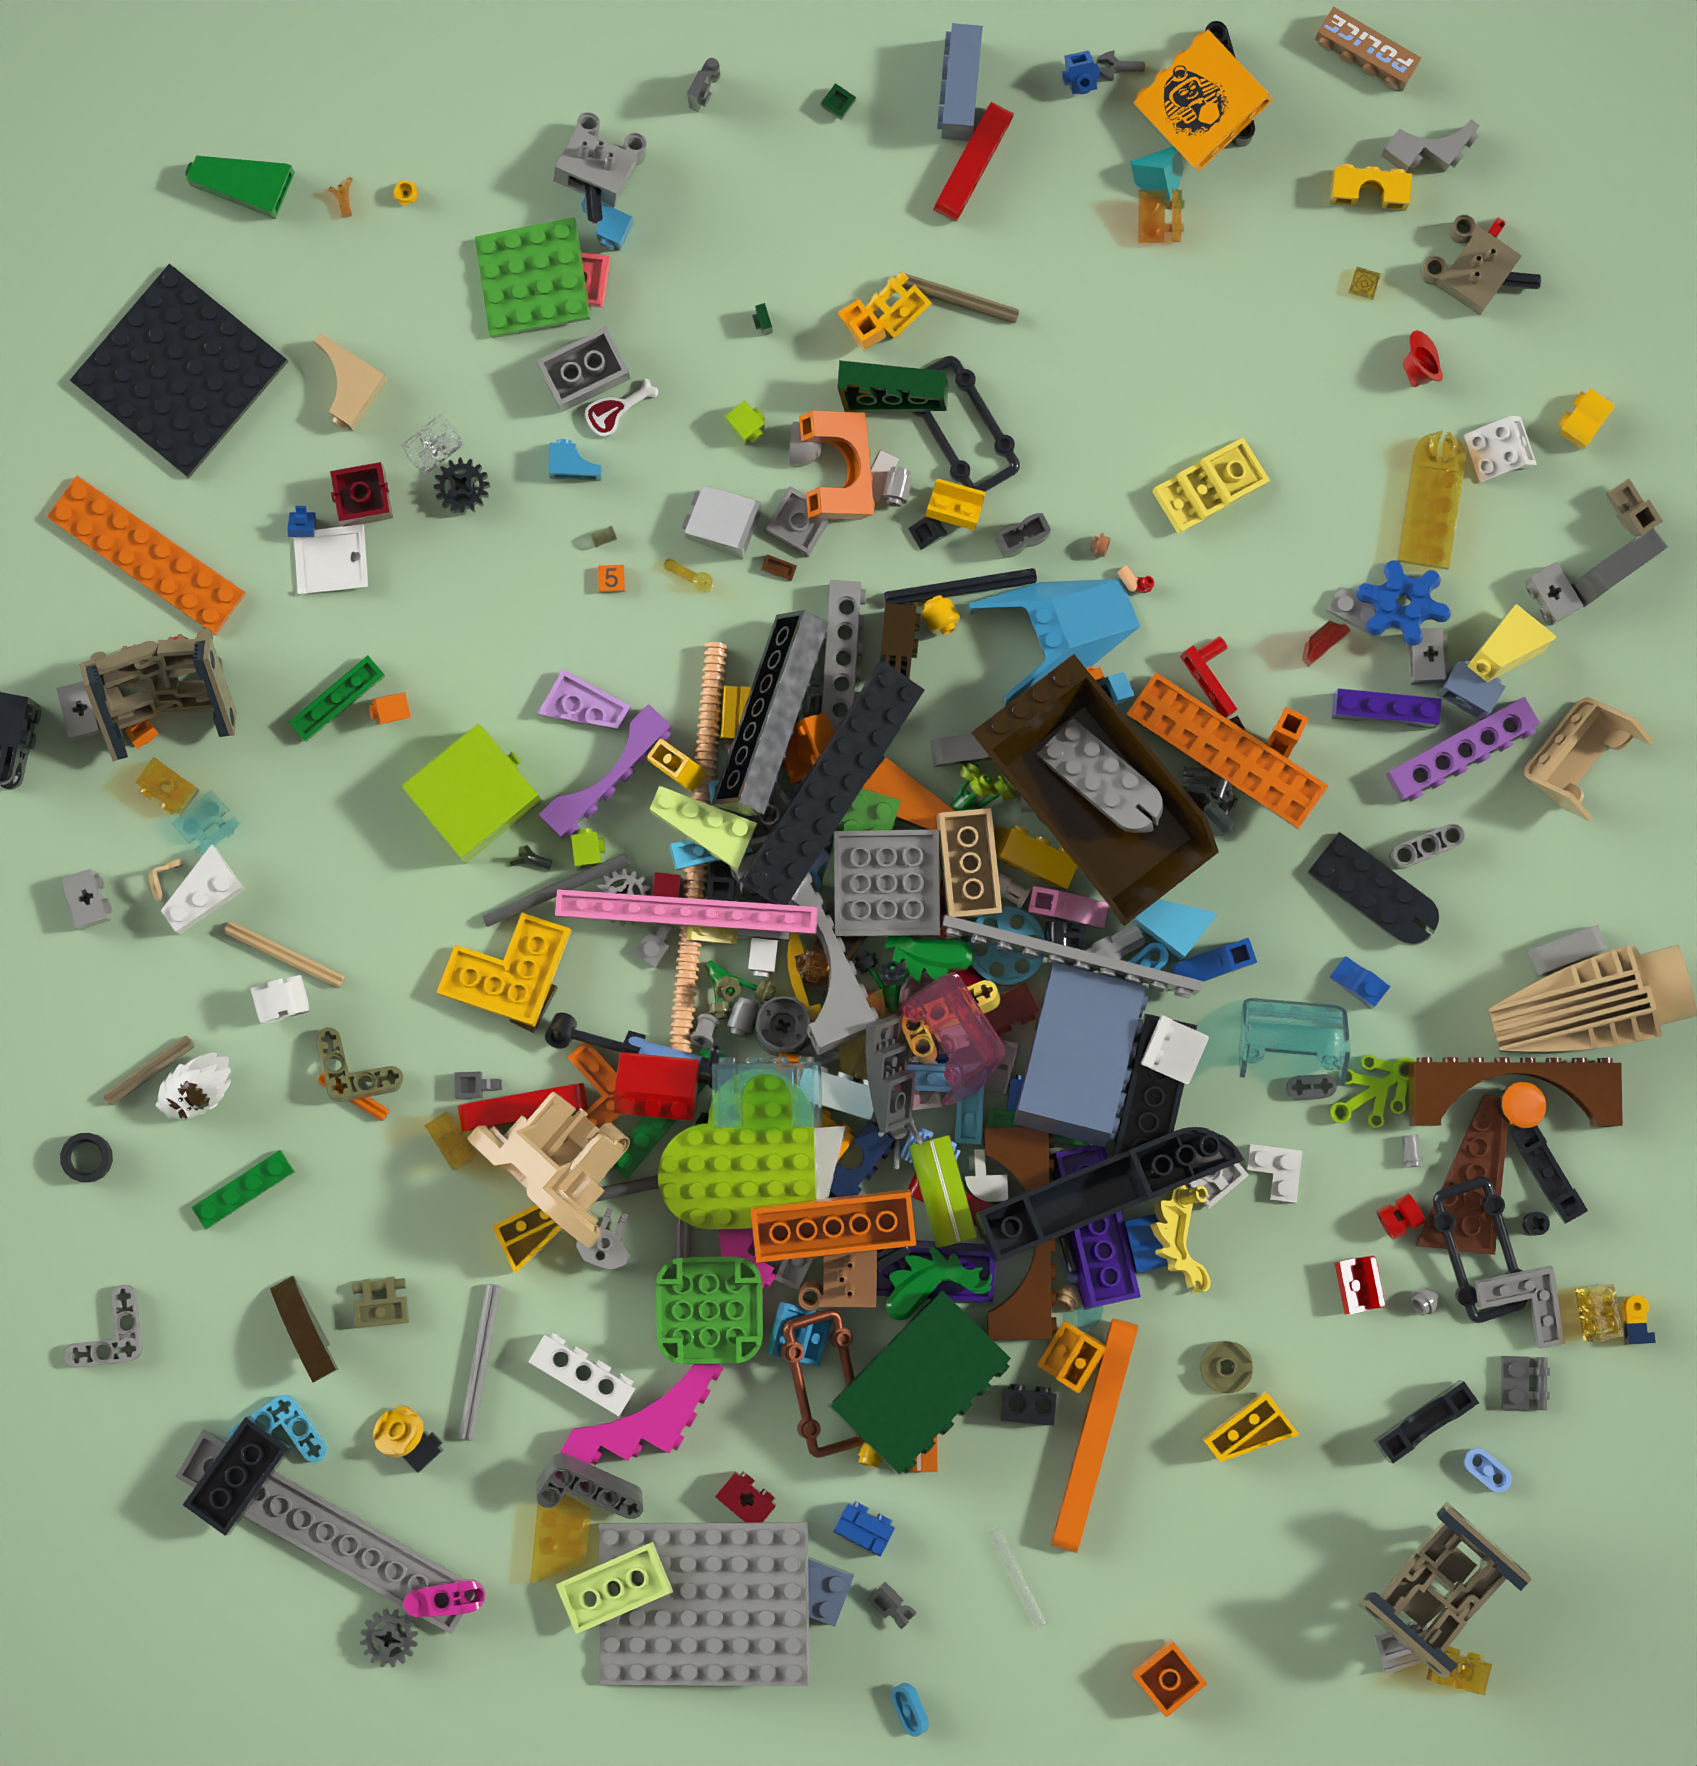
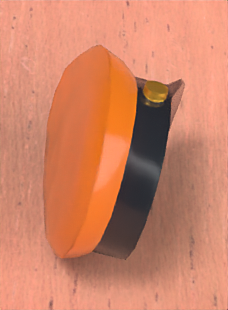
M1518 1082L1502 1091L1498 1100V1108L1501 1116L1509 1122V1125L1531 1128L1542 1121L1546 1113V1099L1537 1086L1528 1082Z

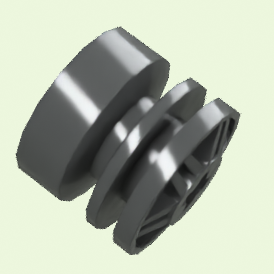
M788 996L773 997L765 1002L758 1012L755 1025L756 1039L761 1048L770 1055L779 1057L780 1052L794 1055L802 1050L808 1041L807 1029L811 1023L808 1010L803 1003ZM782 1023L784 1027L788 1026L786 1034H783L782 1031H776L779 1024Z

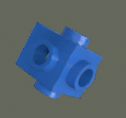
M1089 50L1065 55L1066 70L1062 71L1064 85H1069L1072 94H1087L1092 90H1096V79H1100L1098 64H1094Z

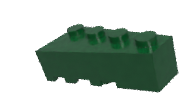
M839 360L837 389L845 412L947 411L949 383L946 371Z

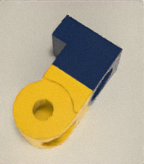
M1641 1295L1629 1296L1622 1303L1625 1345L1656 1343L1655 1332L1648 1333L1646 1314L1649 1311V1304L1646 1298Z

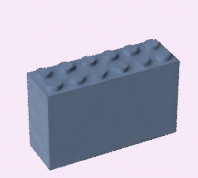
M1053 963L1044 992L1013 1124L1105 1147L1108 1140L1113 1141L1120 1122V1118L1116 1116H1119L1126 1093L1121 1091H1125L1131 1074V1069L1127 1068V1066L1130 1067L1137 1049V1044L1133 1042L1136 1043L1143 1020L1138 1018H1142L1149 995L1144 994L1145 985Z

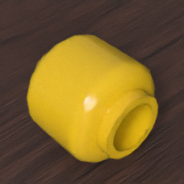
M939 595L928 600L923 605L924 609L921 615L932 633H942L945 636L956 630L955 625L958 623L960 615L951 599L943 598Z

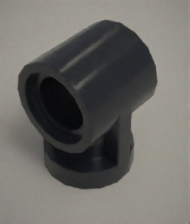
M1046 922L1045 941L1071 947V944H1076L1077 949L1084 950L1086 925L1078 924L1077 929H1072V923Z

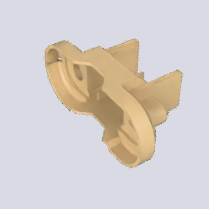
M552 1092L529 1119L522 1115L506 1134L495 1126L491 1129L487 1126H477L467 1137L468 1141L494 1166L505 1167L527 1188V1196L541 1210L576 1240L591 1249L601 1237L600 1227L596 1224L599 1220L589 1209L605 1191L599 1185V1182L628 1149L630 1144L629 1138L612 1123H606L598 1128L586 1118L588 1113L581 1108L574 1115L576 1109L555 1092Z

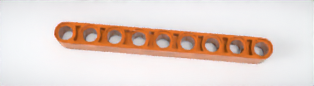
M1116 1318L1111 1320L1105 1341L1107 1349L1099 1363L1051 1542L1052 1547L1073 1553L1078 1552L1138 1330L1137 1324Z

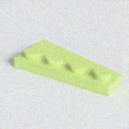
M659 786L650 807V813L676 831L682 832L689 837V840L708 850L711 855L718 860L721 859L738 873L757 827L756 822Z

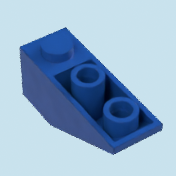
M1249 938L1173 964L1172 968L1177 975L1205 982L1252 966L1257 963V959Z

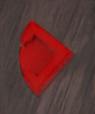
M1498 217L1488 233L1497 238L1506 221Z

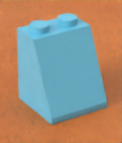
M1158 899L1135 917L1131 923L1133 925L1136 924L1142 932L1155 942L1164 945L1168 952L1181 961L1217 915L1211 911Z

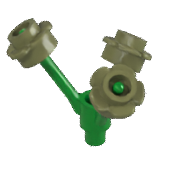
M712 960L705 964V968L709 972L708 976L712 980L715 1003L708 1004L709 1012L707 1014L713 1015L718 1020L727 1019L728 1013L732 1012L729 1001H732L734 997L740 994L741 987L738 984L756 991L754 999L761 1001L760 1004H764L765 1001L773 998L776 987L772 986L773 982L771 980L768 982L762 979L759 985H755L724 971L721 966H717Z

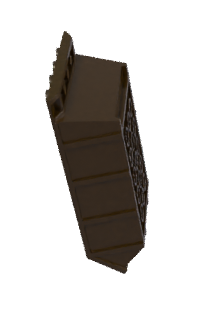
M1075 654L971 732L1004 774L1008 782L1014 786L1038 819L1043 822L1068 853L1071 860L1085 874L1124 926L1219 853L1206 815ZM1074 718L1158 789L1163 802V811L1159 818L1158 826L1153 823L1150 814L1139 810L1152 821L1154 830L1146 833L1124 831L1038 759L1037 753Z

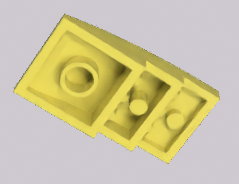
M1242 437L1203 458L1199 463L1183 470L1172 479L1158 485L1152 492L1176 532L1180 534L1232 505L1270 480L1246 440Z

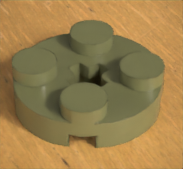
M1221 1341L1212 1344L1206 1349L1202 1355L1199 1368L1202 1378L1208 1387L1216 1392L1229 1394L1238 1392L1247 1386L1252 1378L1253 1362L1250 1353L1242 1345L1236 1342ZM1229 1360L1232 1361L1231 1368L1233 1372L1231 1374L1228 1372L1222 1374L1220 1372L1222 1368L1220 1363L1222 1361L1226 1363Z

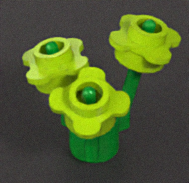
M969 762L966 766L961 763L962 770L959 775L965 778V780L954 793L953 797L955 800L950 805L954 811L981 809L999 796L1004 801L1010 798L1015 800L1014 792L1017 790L1001 775L998 776L1000 780L995 783L990 775L981 774L982 769L978 767V764ZM971 782L973 792L970 793L969 791H966L964 793L968 784ZM977 795L985 798L984 800L976 804L978 802L975 798Z

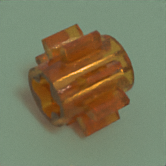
M807 949L806 955L801 954L798 957L796 970L801 974V979L818 983L819 977L823 978L826 976L829 967L827 959L823 958L824 953Z

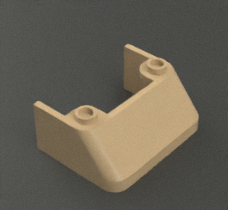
M1586 697L1579 700L1527 763L1524 768V775L1534 786L1563 809L1590 821L1593 817L1581 804L1584 793L1576 785L1607 747L1613 750H1620L1625 748L1633 738L1650 745L1654 740L1635 717L1593 698Z

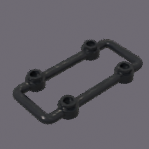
M946 356L924 369L941 371L948 366L952 367L956 374V387L961 391L967 392L995 439V452L999 456L1006 457L1010 466L975 486L969 477V464L958 459L931 411L913 412V414L922 417L951 465V478L956 482H961L963 486L986 492L1018 473L1020 462L1014 453L1015 442L1011 436L1003 434L975 387V374L969 369H964L958 358Z
M1477 1177L1441 1189L1433 1197V1206L1436 1213L1433 1216L1432 1222L1434 1227L1442 1232L1459 1286L1455 1296L1457 1301L1465 1306L1469 1319L1475 1323H1483L1519 1311L1526 1306L1528 1301L1526 1299L1507 1303L1480 1313L1477 1312L1475 1306L1477 1302L1476 1289L1468 1283L1452 1232L1455 1226V1218L1446 1211L1443 1203L1444 1199L1483 1187L1485 1198L1483 1199L1482 1207L1486 1213L1492 1216L1508 1267L1506 1274L1523 1271L1518 1268L1502 1216L1505 1202L1503 1198L1495 1193L1491 1180L1486 1177Z

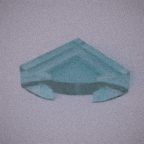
M1103 1306L1084 1310L1083 1307L1076 1308L1078 1328L1085 1333L1092 1330L1102 1317Z

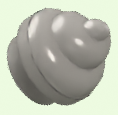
M1420 1289L1414 1293L1411 1304L1415 1311L1422 1316L1432 1314L1438 1304V1294L1433 1290Z

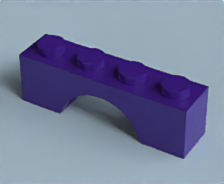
M1338 688L1334 692L1332 718L1353 721L1385 720L1413 727L1435 729L1440 724L1442 699Z

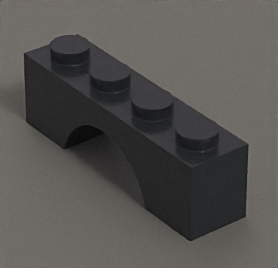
M1458 1380L1373 1441L1386 1460L1394 1464L1415 1449L1430 1434L1445 1424L1459 1418L1478 1405L1479 1402L1465 1381Z

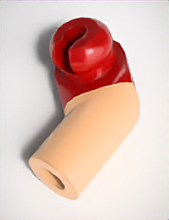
M1127 565L1117 571L1118 576L1131 592L1145 594L1150 592L1155 585V581L1151 576L1135 577Z

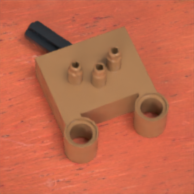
M910 1247L888 1248L877 1253V1250L824 1255L823 1287L813 1280L802 1283L799 1289V1304L805 1310L810 1311L818 1307L876 1308L877 1271L910 1254ZM818 1256L805 1257V1258H806V1259H815V1258H817ZM807 1291H814L818 1296L813 1300H809L803 1294Z

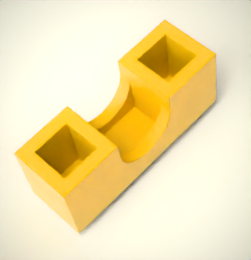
M1351 164L1335 166L1332 173L1330 204L1355 206L1359 199V191L1365 187H1372L1381 196V208L1407 210L1410 204L1412 174L1406 173L1403 169L1380 171V168L1368 166L1365 169H1357Z

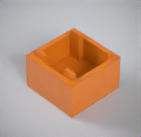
M826 712L803 718L794 725V734L789 739L786 757L783 761L792 785L802 782V778L807 776L834 733Z

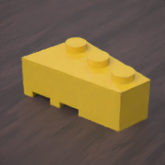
M1263 1391L1201 1440L1216 1460L1223 1462L1285 1439L1298 1436L1299 1433L1270 1395Z

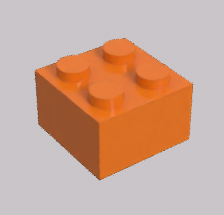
M1172 1639L1168 1640L1130 1672L1166 1718L1207 1685V1682Z

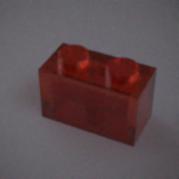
M1024 983L1001 994L999 1005L995 1009L982 1014V1017L991 1035L997 1033L999 1037L1012 1031L1011 1025L1019 1021L1022 1025H1025L1035 1020L1034 1014L1038 1013L1039 1009L1027 984Z

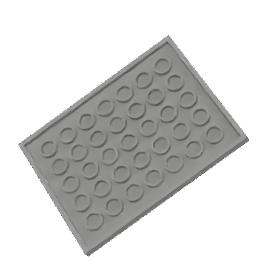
M807 1522L599 1523V1565L653 1542L673 1590L668 1595L600 1624V1685H810ZM635 1570L632 1574L634 1584L640 1586L644 1582V1575L639 1570ZM611 1581L609 1583L608 1590L610 1594L617 1596L620 1593L621 1587L618 1582Z

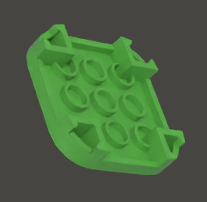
M681 1257L672 1259L663 1265L656 1279V1340L658 1348L664 1357L678 1364H721L746 1362L756 1355L763 1339V1297L761 1274L755 1264L741 1257Z

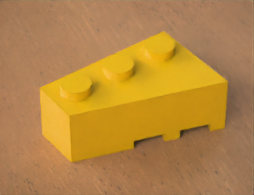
M1014 825V828L995 827L994 838L997 859L1006 862V865L1011 868L1016 867L1028 873L1029 876L1054 887L1068 889L1077 865L1071 860L1064 848L1059 847L1057 850L1050 846L1051 842L1039 836L1034 839L1028 836V830Z
M536 1204L492 1225L514 1274H517L563 1229Z

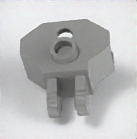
M609 1207L599 1226L601 1237L591 1249L577 1241L576 1248L584 1261L607 1270H613L627 1265L630 1257L622 1242V1232L629 1215L623 1213L620 1216L616 1232L607 1230L608 1223L613 1216V1209ZM599 1251H603L605 1253V1258L603 1260H599L597 1258V1254Z

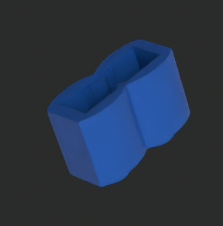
M1155 1214L1123 1221L1135 1273L1168 1266L1167 1259L1155 1253L1157 1249H1163V1245L1154 1236L1150 1224L1159 1222Z

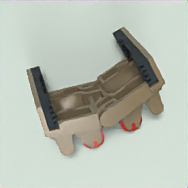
M210 629L200 630L195 639H189L182 634H178L175 637H169L168 640H158V644L154 641H146L129 647L123 646L120 652L106 657L104 652H96L91 656L90 661L79 664L86 692L113 762L128 757L121 729L159 716V711L176 712L214 709L213 721L219 737L235 735L237 711L223 673L222 660L217 656L214 647L213 633ZM197 672L198 678L201 680L179 682L178 677ZM174 673H175L176 676H177V677L169 678V675H170V674H174ZM162 674L163 678H158L157 675ZM120 683L121 687L128 686L141 691L123 697L117 684Z
M1446 1501L1436 1512L1438 1519L1442 1523L1422 1543L1416 1552L1408 1558L1380 1595L1376 1592H1368L1358 1604L1439 1677H1449L1458 1665L1444 1653L1445 1650L1464 1628L1467 1621L1506 1579L1509 1580L1520 1591L1531 1581L1530 1575ZM1461 1541L1481 1558L1480 1568L1465 1584L1463 1582L1477 1564L1457 1548ZM1434 1579L1449 1591L1445 1596L1431 1584ZM1401 1611H1404L1420 1627L1424 1628L1439 1613L1428 1629L1420 1633H1415L1397 1617Z

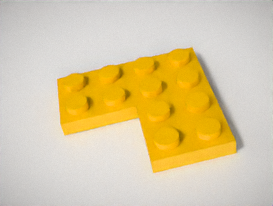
M521 913L504 960L455 944L436 993L440 996L535 1027L572 931L568 927Z

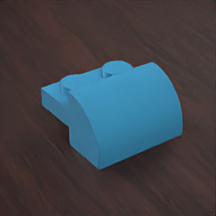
M780 1301L766 1353L782 1357L781 1348L785 1343L783 1328L787 1321L818 1311L805 1310L800 1306ZM832 1319L794 1330L796 1342L800 1343L804 1348V1356L800 1360L801 1363L820 1367Z

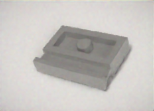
M1417 1623L1408 1625L1415 1633L1428 1629L1427 1625L1424 1628L1420 1627ZM1388 1631L1373 1635L1385 1674L1423 1663Z

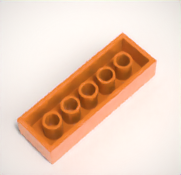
M910 1189L751 1206L750 1209L756 1263L916 1245Z

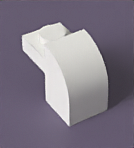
M985 1149L973 1150L974 1155H969V1171H974L975 1176L964 1177L969 1192L986 1202L1008 1200L1007 1174L986 1175Z

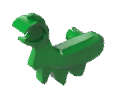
M910 935L888 936L885 943L887 950L894 949L893 961L900 964L904 960L906 961L909 973L917 983L921 982L922 974L926 970L935 982L942 984L949 971L967 970L974 958L969 944L960 940L914 939Z
M930 1247L929 1251L932 1255V1261L919 1256H905L904 1259L909 1264L911 1271L896 1270L889 1275L895 1289L886 1301V1311L895 1320L902 1321L908 1319L937 1285L947 1280L959 1283L974 1293H986L991 1289L989 1285L992 1281V1274H988V1279L981 1280L979 1272L982 1270V1267L967 1270L963 1268L957 1255L951 1254L947 1261L936 1248Z

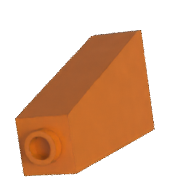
M887 757L863 786L865 789L901 799L895 819L922 830H938L936 816L943 812H954L951 807Z

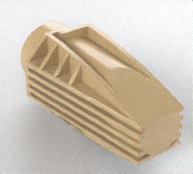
M1629 945L1600 954L1555 972L1521 989L1488 1010L1499 1051L1564 1052L1624 1045L1663 1036L1661 1025L1697 1016V1006L1692 985L1679 945L1643 954L1639 953L1636 945Z

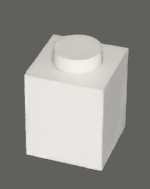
M751 939L748 970L753 971V976L769 977V973L775 974L778 940Z

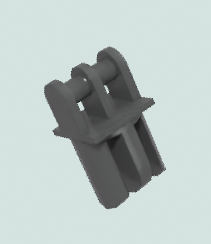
M811 676L810 686L803 698L806 699L804 718L810 716L811 700H816L814 715L820 714L824 677L813 679V676ZM811 687H819V693H811Z

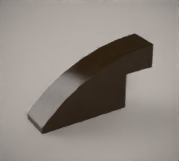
M291 1276L271 1287L270 1290L282 1321L312 1383L339 1370L327 1348L330 1346V1343L295 1277Z

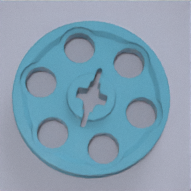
M1002 907L1000 915L979 917L975 922L983 924L985 919L993 918L998 923V929L1025 936L1034 935L1038 939L1045 940L1043 930L1035 918L1015 907ZM1020 915L1023 918L1024 924L1020 929L1010 927L1009 918L1011 916ZM968 938L967 944H969L973 951L975 944L970 942L971 938ZM987 942V954L978 957L973 952L974 958L971 964L982 977L994 984L1014 985L1030 978L1038 970L1044 957L1038 956L1037 959L1027 958L1021 955L1022 951L1017 952L1015 950H1011V953H1003L996 949V944ZM1020 959L1026 960L1030 965L1029 971L1025 974H1020L1015 970V963ZM1000 963L1004 968L1003 975L997 978L991 976L989 973L990 965Z

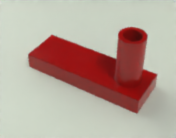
M1218 636L1198 650L1193 645L1185 650L1180 658L1216 711L1225 718H1228L1238 709L1206 664L1227 650L1226 642L1222 637Z

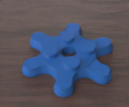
M1392 560L1384 567V574L1387 580L1383 585L1375 586L1364 583L1356 590V596L1360 601L1371 603L1376 609V614L1366 622V631L1376 636L1382 634L1387 628L1396 627L1402 631L1404 641L1411 646H1416L1422 642L1423 634L1420 626L1424 621L1446 622L1451 616L1450 608L1446 604L1436 602L1431 598V592L1441 582L1439 574L1434 570L1427 571L1419 578H1411L1404 574L1400 562ZM1407 596L1411 603L1407 606H1401L1397 603V599Z

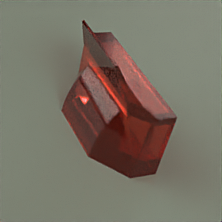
M1328 621L1305 643L1302 656L1304 663L1310 667L1351 631L1346 624Z

